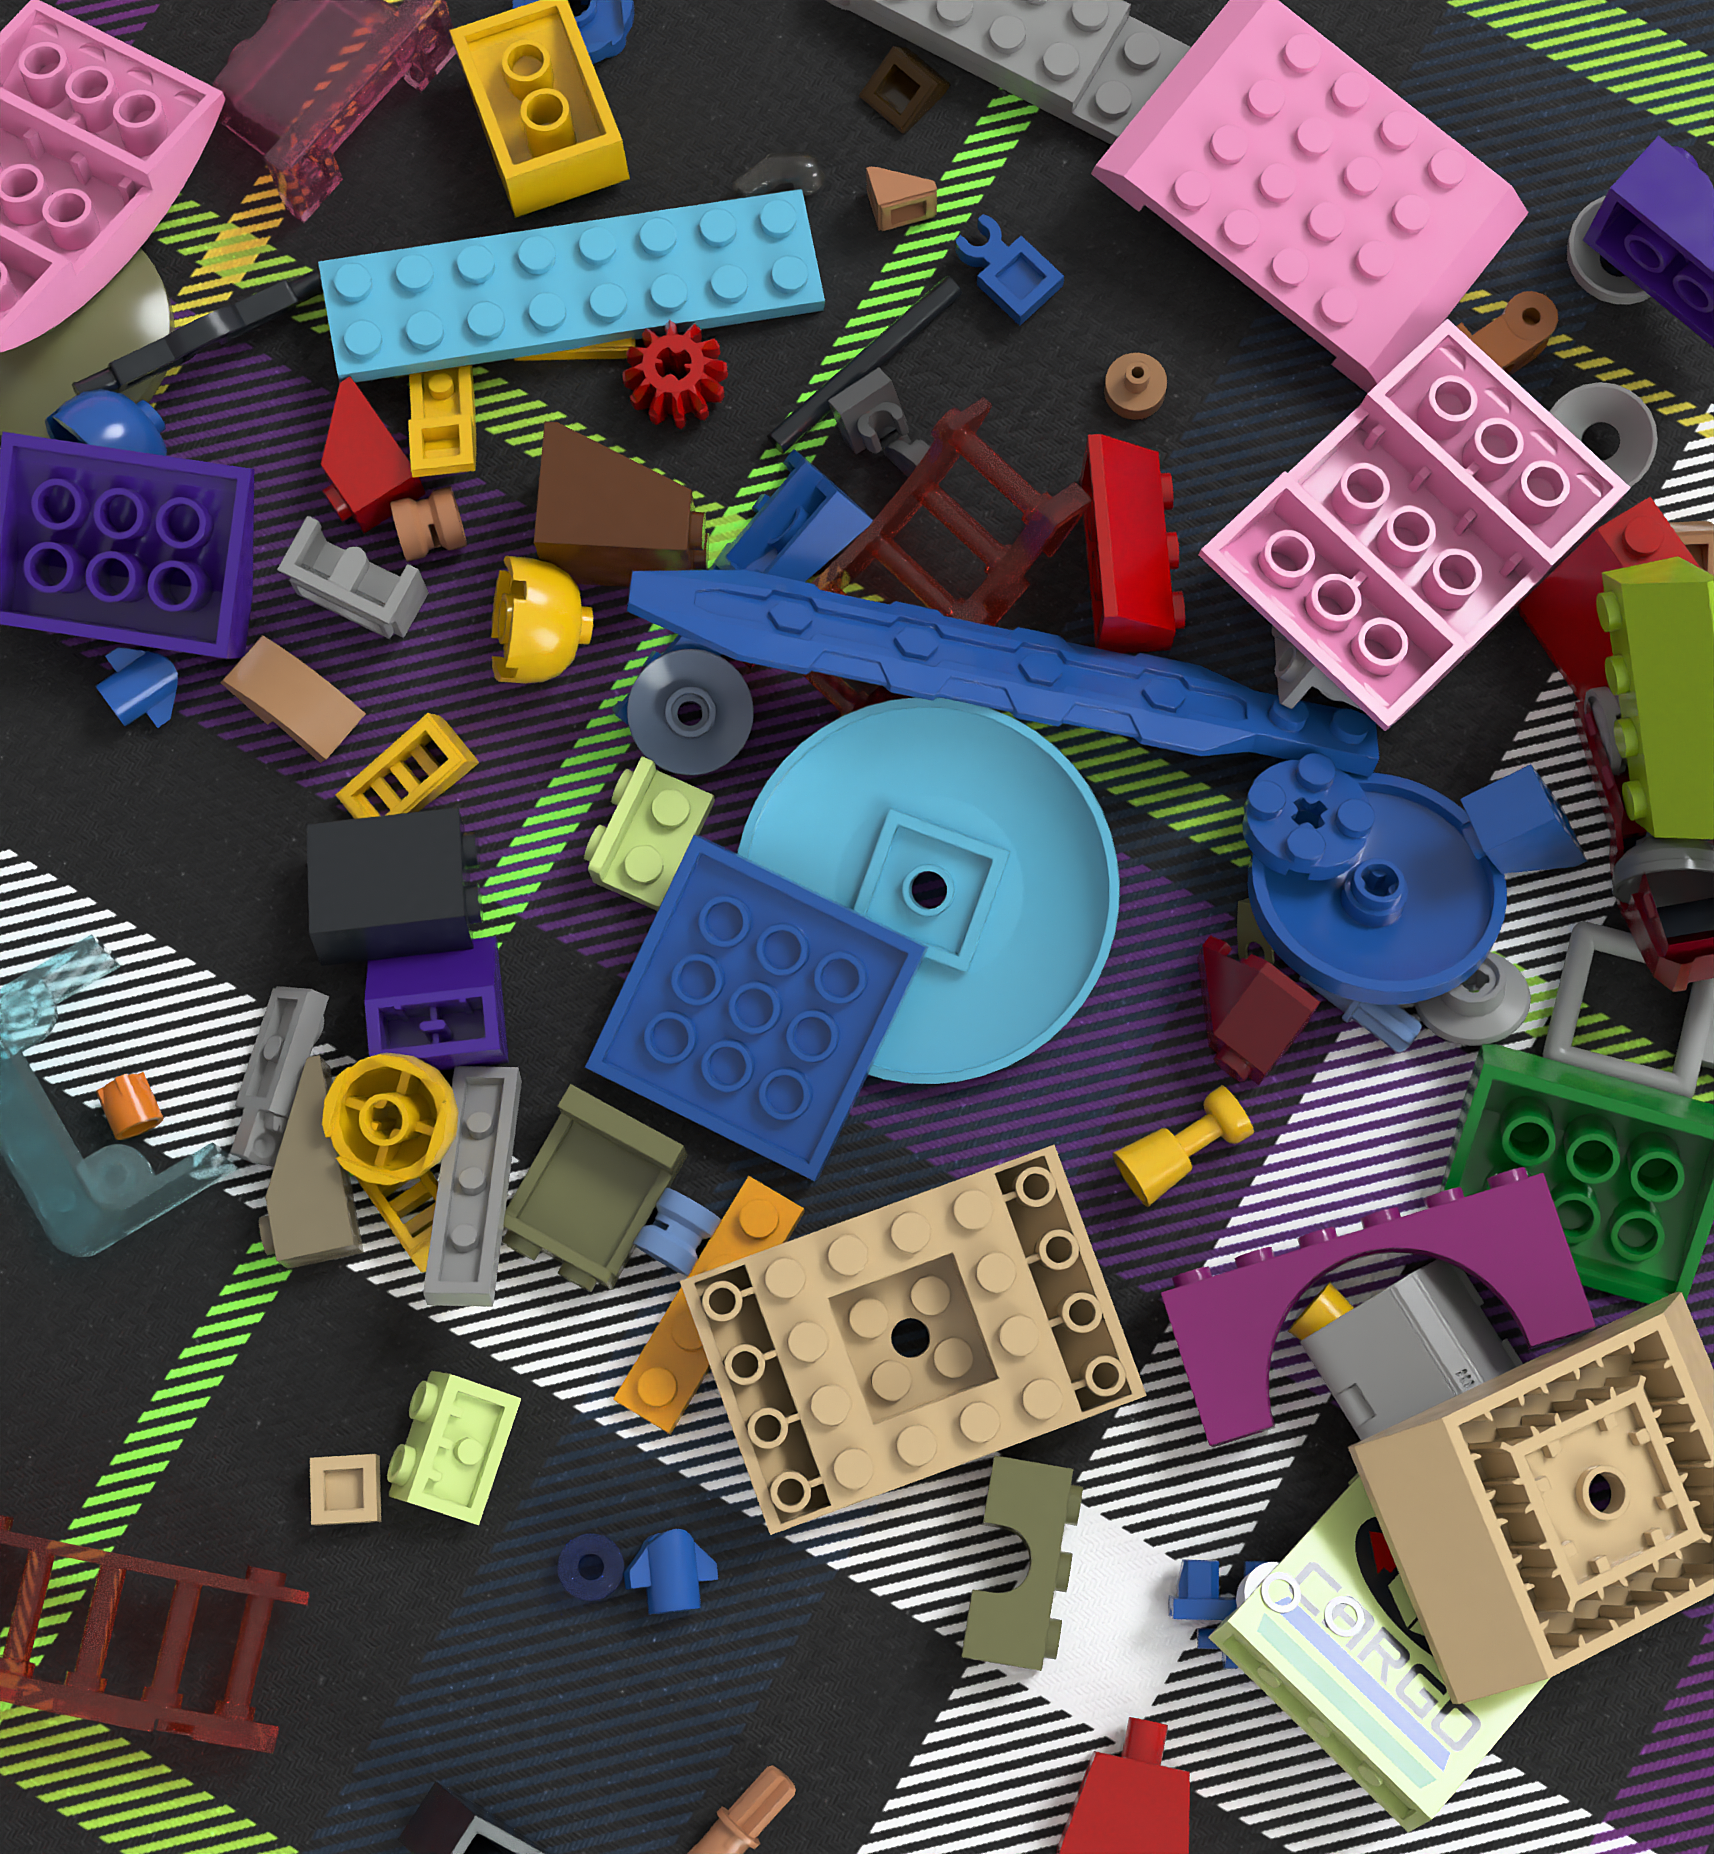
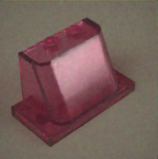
M278 0L270 9L267 21L251 39L241 41L232 50L227 65L212 84L213 87L223 91L225 97L218 121L264 156L285 209L302 223H305L343 180L333 153L402 77L403 80L419 92H422L456 54L449 31L454 28L446 0H405L399 7L384 0Z

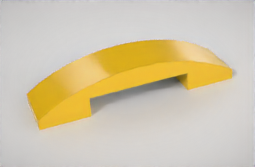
M472 365L409 374L411 420H408L410 463L413 478L475 471L476 416Z

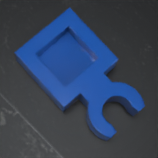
M983 214L978 218L977 229L988 239V242L983 246H973L960 235L955 239V251L959 259L965 264L984 268L977 275V286L1020 326L1063 287L1064 275L1022 236L1008 247L1001 240L1002 234L998 223L991 217Z

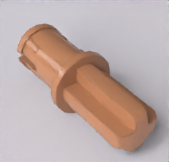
M774 1766L767 1767L729 1810L721 1807L716 1812L719 1819L687 1854H744L749 1847L756 1849L760 1845L757 1836L795 1795V1785L780 1769Z

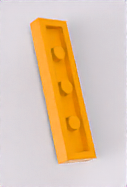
M748 1176L687 1278L786 1243L803 1216L804 1208ZM682 1286L613 1398L615 1402L670 1435L711 1369Z

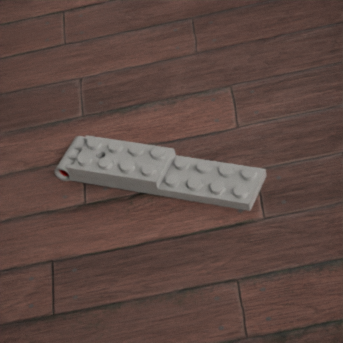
M826 0L836 7L849 10L1111 145L1191 48L1129 16L1131 4L1123 0Z

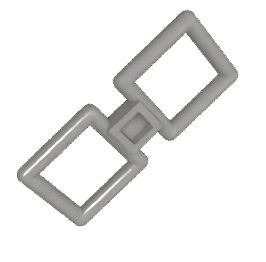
M1586 921L1577 923L1572 929L1543 1050V1057L1692 1098L1695 1093L1700 1067L1714 1069V978L1695 981L1692 984L1672 1073L1572 1047L1594 950L1645 963L1632 933Z

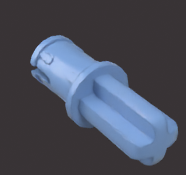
M1302 976L1299 978V981L1309 985L1343 1011L1342 1019L1348 1023L1352 1019L1395 1052L1402 1053L1417 1038L1422 1028L1420 1021L1399 1005H1379L1347 999L1314 985Z

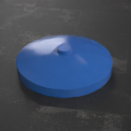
M1346 773L1360 785L1375 811V821L1360 859L1345 873L1331 879L1318 881L1308 880L1310 873H1298L1289 869L1286 876L1275 872L1265 866L1252 853L1248 868L1247 884L1249 901L1257 925L1275 953L1290 968L1314 985L1333 994L1359 1002L1379 1005L1410 1004L1440 996L1466 981L1488 957L1505 918L1507 906L1505 874H1501L1487 856L1480 859L1474 856L1461 830V825L1470 821L1465 810L1446 796L1423 784L1393 775L1372 773L1371 777L1355 773ZM1308 811L1297 812L1294 822L1298 825L1308 822L1315 829L1320 827L1318 823L1319 818L1315 814Z

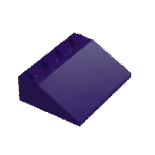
M2 432L0 446V624L226 659L242 658L245 655L253 597L254 469Z

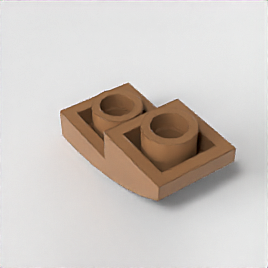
M261 636L220 682L267 725L274 721L320 763L333 753L366 714L313 669L265 636Z

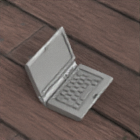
M1438 1259L1414 1271L1300 1341L1361 1441L1523 1364L1508 1339L1506 1338L1502 1341L1480 1307L1484 1302L1466 1273L1460 1268Z

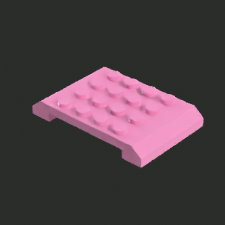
M1229 0L1095 165L1091 173L1138 212L1146 205L1337 357L1331 365L1367 393L1444 322L1528 214L1527 209L1512 185L1279 0Z

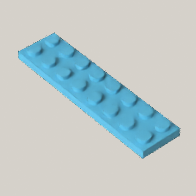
M802 189L318 261L339 384L349 376L356 383L577 349L627 338L642 339V333L645 331V328L653 331L657 336L666 335L665 325L669 319L676 324L678 333L686 332L694 323L700 329L824 311L825 305Z

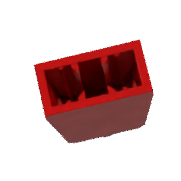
M1129 1717L1121 1757L1093 1751L1058 1843L1056 1854H1189L1190 1772L1161 1766L1168 1725Z

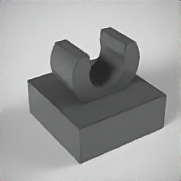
M879 367L828 400L842 438L855 454L864 449L877 454L883 450L879 439L895 429L902 436L909 433L907 420L892 380Z

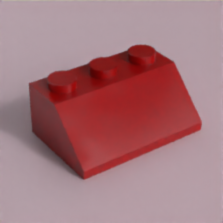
M1102 434L1088 435L1080 474V488L1095 648L1117 653L1170 650L1176 629H1184L1183 593L1182 591L1172 592L1170 570L1179 568L1178 537L1176 532H1166L1164 514L1166 510H1173L1171 473L1160 472L1159 452Z

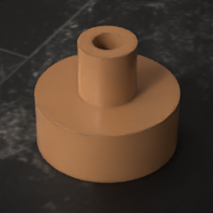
M1129 353L1119 357L1111 364L1106 374L1104 394L1107 404L1116 414L1127 419L1137 420L1151 416L1161 407L1165 398L1167 388L1165 370L1156 359L1147 354Z

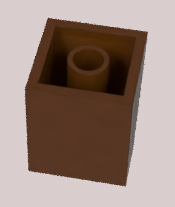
M544 421L534 544L541 561L550 562L569 573L576 584L630 587L633 571L707 570L709 533H705L706 515L705 512L695 511L691 489L558 422Z

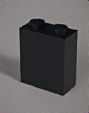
M459 807L306 824L309 934L321 966L474 949L473 924L483 923V904L479 884H470V869L480 868V850L476 831H465Z

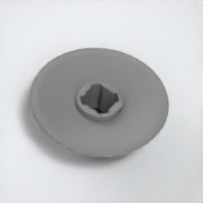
M1490 952L1479 969L1462 984L1440 996L1414 1004L1421 1021L1437 1036L1461 1045L1478 1046L1498 1042L1514 1033L1528 1015L1531 995L1528 983L1522 973L1505 958ZM1466 985H1476V988H1479V992H1469Z

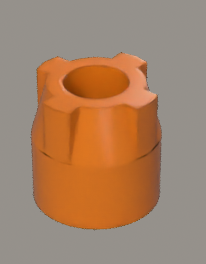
M144 1072L118 1076L104 1087L96 1090L108 1123L117 1140L140 1135L158 1126L164 1120Z

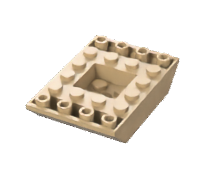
M1055 1145L680 1281L770 1535L1147 1396ZM903 1319H917L928 1330V1345L918 1356L904 1357L897 1353L892 1345L891 1334L893 1328Z
M1682 1292L1672 1293L1348 1447L1452 1704L1466 1703L1549 1679L1714 1594V1369ZM1597 1474L1602 1475L1608 1481L1611 1488L1610 1503L1602 1512L1592 1505L1589 1498V1486Z

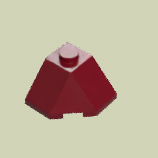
M1210 935L1203 943L1197 957L1208 1046L1217 1052L1213 1060L1228 1075L1240 1082H1244L1249 1077L1256 1084L1260 1085L1307 1026L1320 1001L1262 958L1250 954L1247 959L1241 958L1238 962L1227 957L1232 948L1227 942Z

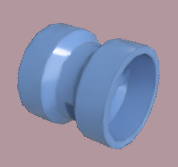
M666 1187L656 1203L658 1214L653 1225L643 1226L633 1245L658 1262L688 1277L698 1261L697 1246L700 1245L703 1239L713 1236L721 1219L697 1202Z

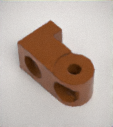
M1527 291L1515 295L1507 303L1501 316L1472 335L1462 322L1456 327L1510 376L1539 356L1546 348L1550 335L1555 331L1558 323V311L1553 301L1544 294Z

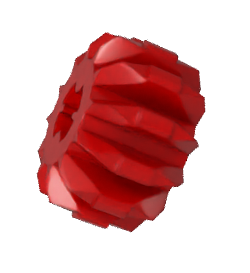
M669 319L665 325V336L659 338L653 331L645 328V331L642 333L645 348L629 347L626 356L628 363L632 367L624 370L622 375L624 386L634 390L630 400L635 410L639 411L650 408V421L656 426L668 414H672L675 426L682 430L686 424V413L692 412L697 418L705 421L709 416L706 402H722L724 389L719 382L728 377L726 362L717 359L720 355V346L715 339L701 342V329L695 323L683 335H678L676 324ZM673 370L679 376L686 374V376L678 380L676 376H674L673 374H669L666 376L665 374L668 371Z

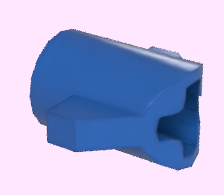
M116 647L105 655L116 672L97 684L96 688L123 725L126 727L145 713L148 714L157 728L169 721L178 684V673L174 664L165 655L157 652Z
M672 1529L651 1535L643 1542L642 1548L624 1572L626 1590L646 1588L648 1615L700 1609L699 1582L718 1580L717 1563L694 1542L692 1536L687 1531Z

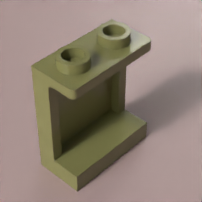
M570 1084L557 1106L561 1112L558 1120L505 1210L503 1231L506 1234L501 1243L533 1261L536 1260L540 1251L563 1263L557 1273L589 1292H592L596 1283L612 1290L636 1248L633 1245L635 1238L641 1228L649 1225L657 1211V1201L666 1187L670 1188L688 1155L682 1144Z

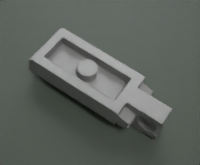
M280 986L273 988L235 1103V1107L243 1109V1115L230 1154L255 1164L275 1166L306 1059L310 1057L313 1045L317 1042L323 1031V1014L329 996L312 989Z

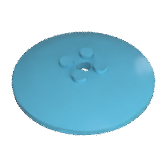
M917 697L864 707L822 727L802 742L769 778L754 803L738 848L739 855L929 947L868 1074L885 1080L914 1084L959 1082L995 1072L1030 1055L1058 1033L1086 1001L1105 966L1116 932L1120 897L1117 855L1110 828L1090 786L1063 753L1037 731L1015 718L988 707L945 698H936L933 701ZM924 871H932L939 874L947 886L946 898L936 908L930 909L920 906L912 895V883Z

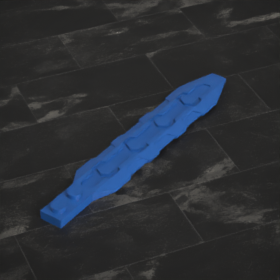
M750 570L633 571L630 579L627 612L738 661L801 674H808L814 671L882 685L889 692L931 701L940 697L1010 712L1018 719L1057 727L1065 723L1133 737L1140 744L1197 756L1254 752L1287 760H1301L1303 756L1315 753L1330 758L1337 769L1371 777L1379 761L1376 722L1367 714L1359 713L1352 709H1340L1301 700L1290 709L1279 703L1278 695L1254 691L1196 664L1144 653L1132 656L1066 642L1061 636L1020 627L1015 630H1008L946 617L935 609L897 601L889 605L820 590L812 583Z

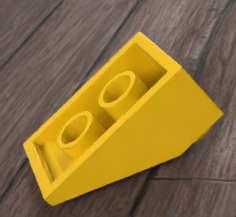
M539 0L449 30L515 218L630 179L621 135L568 0Z

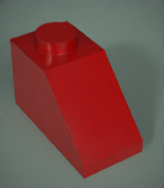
M351 376L340 382L321 461V466L330 485L324 488L322 492L342 522L352 516L362 532L366 533L393 515L391 501L406 497L416 501L426 493L420 478H413L410 461Z

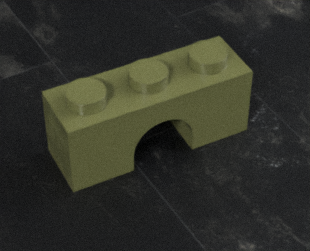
M994 1455L982 1525L1006 1529L1016 1534L1027 1548L1029 1569L1024 1581L1011 1591L992 1593L972 1590L961 1658L1035 1671H1042L1044 1658L1056 1660L1062 1619L1050 1618L1054 1591L1067 1593L1073 1553L1061 1551L1065 1524L1077 1526L1083 1486L1071 1485L1073 1469Z

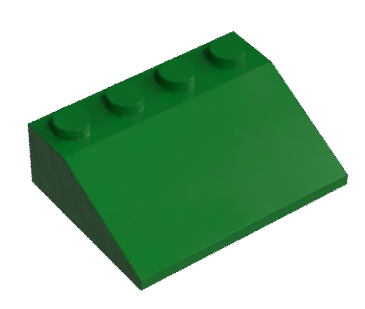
M1493 1043L1480 1045L1463 1099L1440 1192L1461 1187L1464 1197L1490 1189L1487 1181L1488 1178L1521 1167H1525L1528 1177L1544 1173L1583 1286L1647 1304L1656 1302L1672 1293L1682 1292L1686 1302L1714 1221V1104Z

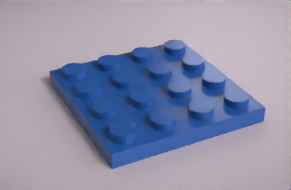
M693 835L585 1068L816 1181L821 1175L929 947L702 836Z

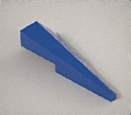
M793 449L783 462L790 471L789 476L771 497L766 494L760 495L752 507L756 515L732 543L726 544L709 570H750L805 582L874 521L813 464ZM678 634L663 654L652 651L643 666L646 668L658 657L682 649L704 650L718 656L722 654ZM630 693L623 701H617L612 709L614 714L627 725V706Z

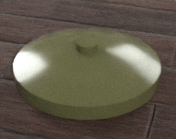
M141 248L103 289L63 322L29 342L0 353V441L2 432L50 439L45 419L66 401L76 396L72 387L73 382H78L107 368L110 362L175 331L174 314L167 289L155 266ZM166 372L120 393L127 396L135 404L140 400H145L149 403L160 387Z

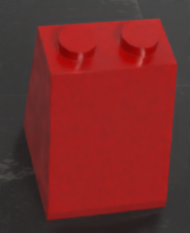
M1651 496L1597 528L1516 608L1579 701L1585 700L1586 692L1590 689L1604 686L1609 688L1605 672V660L1607 657L1613 656L1610 632H1605L1600 624L1596 605L1598 593L1604 592L1602 572L1677 556L1700 568Z

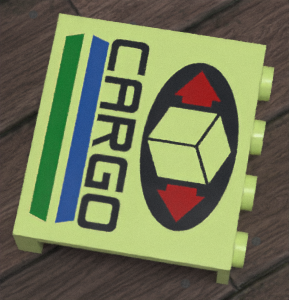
M1357 1473L1348 1482L1349 1487L1270 1573L1284 1572L1291 1575L1297 1581L1301 1590V1599L1297 1607L1288 1613L1272 1611L1262 1599L1261 1583L1241 1606L1220 1623L1208 1638L1409 1833L1435 1817L1549 1679L1466 1703L1452 1704L1359 1473ZM1278 1579L1272 1581L1269 1585L1268 1593L1274 1603L1281 1606L1291 1603L1294 1593L1288 1582ZM1338 1596L1350 1597L1362 1608L1364 1624L1361 1630L1354 1636L1341 1637L1334 1634L1328 1628L1324 1618V1611L1326 1605L1333 1598ZM1340 1603L1332 1610V1620L1337 1627L1349 1630L1355 1626L1357 1615L1350 1605Z

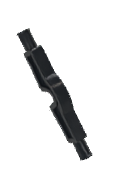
M319 267L289 282L286 279L235 304L202 316L165 337L110 362L107 368L78 382H73L72 387L76 396L86 391L98 389L112 392L117 391V393L123 392L189 361L201 349L219 341L221 345L293 311L298 304L323 293Z

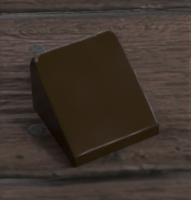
M893 46L859 94V97L899 131L907 133L946 93L951 84L911 50Z

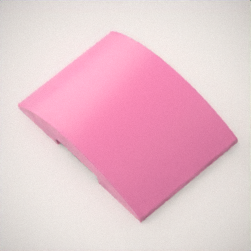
M30 0L0 32V353L29 342L63 322L103 289L129 262L166 215L184 187L212 134L225 102L223 91L40 0Z
M1446 319L1367 393L1358 408L1288 473L1284 471L1205 545L1198 555L1374 722L1386 731L1456 667L1569 554L1631 487L1449 319Z

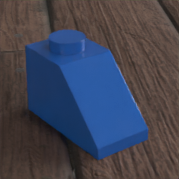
M1531 764L1461 798V802L1470 820L1461 825V830L1471 851L1477 859L1487 856L1501 874L1576 867L1587 861L1563 807Z

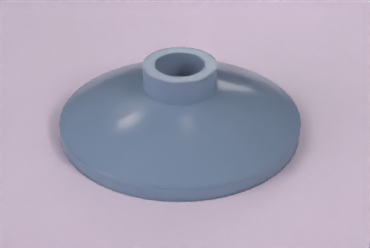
M676 650L652 661L637 677L628 699V725L637 747L648 759L654 761L655 765L676 774L701 775L723 767L743 748L752 728L753 701L744 678L727 660L704 650ZM694 703L701 709L702 718L696 725L687 726L679 720L677 712L682 704Z

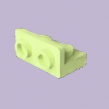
M642 756L635 771L626 769L622 773L611 801L612 804L617 805V808L608 826L598 825L588 842L584 859L590 861L588 871L593 883L658 911L693 835L700 834L715 799L714 795L656 770L654 761Z
M431 1371L427 1382L422 1381L413 1394L409 1408V1417L414 1420L406 1444H400L391 1458L387 1474L388 1481L392 1483L389 1497L479 1525L521 1398L452 1374Z

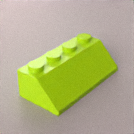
M1679 556L1602 572L1604 592L1598 593L1596 605L1600 624L1605 632H1610L1613 656L1606 658L1605 672L1612 694L1619 697L1621 719L1614 721V738L1620 756L1627 758L1630 781L1624 782L1622 785V796L1626 813L1630 820H1635L1636 823L1655 838L1714 839V575Z

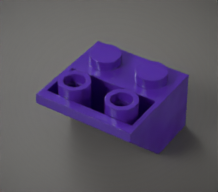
M497 937L473 939L474 949L368 961L364 1001L369 1057L387 1052L409 1055L425 1061L439 1071L452 1070L455 1066L478 1067L509 1063Z

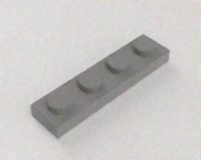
M455 1066L452 1090L459 1111L457 1132L452 1145L441 1161L423 1289L427 1305L493 1307L522 1083L518 1067Z

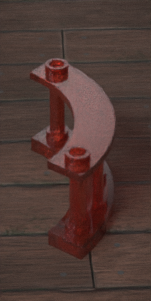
M983 397L962 412L957 407L949 410L937 422L931 431V436L935 441L906 482L862 534L812 584L823 591L847 595L843 590L876 558L928 608L938 610L946 617L995 626L1030 585L1023 576L1043 551L1048 557H1052L1093 498L1076 482L1054 497L1048 492L1042 495L1038 493L975 434L993 406ZM960 455L1023 513L1021 521L1026 526L1013 545L1007 544L1003 546L939 486V483ZM922 505L986 564L984 572L988 577L967 601L963 597L956 600L893 540ZM743 662L749 669L756 665L753 663ZM814 671L802 674L840 711L838 719L870 705L910 697L889 692L882 685L870 695L865 691L857 693L841 677Z
M0 1515V1546L5 1544L29 1549L3 1656H0V1701L148 1732L153 1731L155 1719H158L156 1730L191 1736V1739L196 1741L273 1754L279 1726L253 1720L256 1707L250 1706L274 1599L307 1606L310 1592L284 1587L286 1573L252 1566L247 1567L245 1579L13 1532L11 1530L14 1518ZM55 1555L100 1564L74 1672L67 1671L65 1682L33 1676L36 1663L29 1662ZM127 1570L176 1580L151 1687L144 1686L141 1698L105 1691L108 1679L101 1677ZM203 1585L248 1594L224 1699L216 1700L214 1712L181 1706L184 1694L178 1693Z

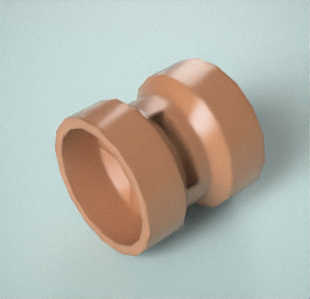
M451 486L433 490L427 499L415 501L410 497L390 502L396 530L407 562L424 558L430 549L441 546L449 551L467 546L463 524Z

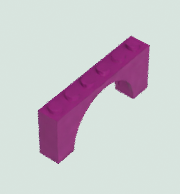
M1525 1167L1516 1168L1488 1178L1487 1181L1490 1189L1464 1197L1461 1187L1445 1190L1424 1198L1426 1209L1401 1217L1398 1207L1385 1209L1362 1217L1360 1221L1363 1229L1338 1237L1335 1227L1325 1228L1297 1238L1300 1249L1275 1257L1272 1247H1266L1234 1258L1237 1269L1212 1276L1210 1267L1207 1266L1172 1277L1175 1288L1161 1292L1209 1446H1220L1276 1428L1271 1411L1269 1373L1274 1346L1281 1327L1291 1309L1314 1283L1336 1268L1360 1258L1387 1253H1409L1428 1256L1460 1268L1485 1285L1504 1304L1522 1332L1529 1350L1592 1331L1596 1324L1544 1173L1528 1177Z

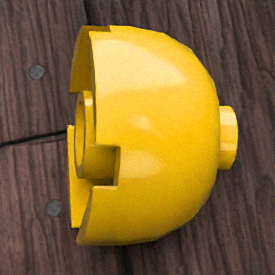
M505 556L504 562L509 571L500 570L498 574L491 638H497L500 644H504V657L492 656L494 676L499 682H544L559 676L573 662L578 644L588 645L590 643L593 629V611L591 607L581 606L579 588L569 573L550 562L526 557Z
M387 1052L359 1060L352 1067H347L336 1076L324 1099L322 1126L325 1137H331L333 1147L339 1154L335 1158L343 1169L364 1182L393 1185L423 1176L444 1158L456 1137L459 1111L453 1090L438 1069L414 1056Z

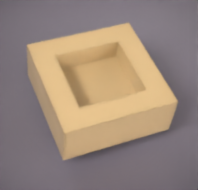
M367 1454L310 1458L311 1525L381 1522L379 1455Z

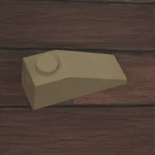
M320 1055L306 1059L265 1196L268 1215L259 1217L260 1235L265 1253L267 1255L275 1254L276 1261L287 1269L364 1253L350 1173L343 1169L335 1158L339 1154L333 1147L331 1137H325L322 1126L324 1099L333 1083L330 1066Z

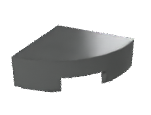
M900 434L884 448V455L925 494L942 480L938 453L921 439H916L911 444L908 434L904 436Z

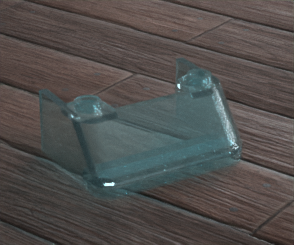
M92 934L0 989V1153L50 1241L61 1251L75 1257H89L103 1251L239 1169L234 1159L213 1142L158 1175L155 1174L144 1155L127 1145H109L85 1159L82 1158L22 1052L39 1043L51 1033L57 1021L58 1003L121 967L116 956Z

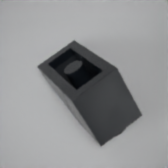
M436 1781L398 1838V1841L413 1854H550L483 1807Z

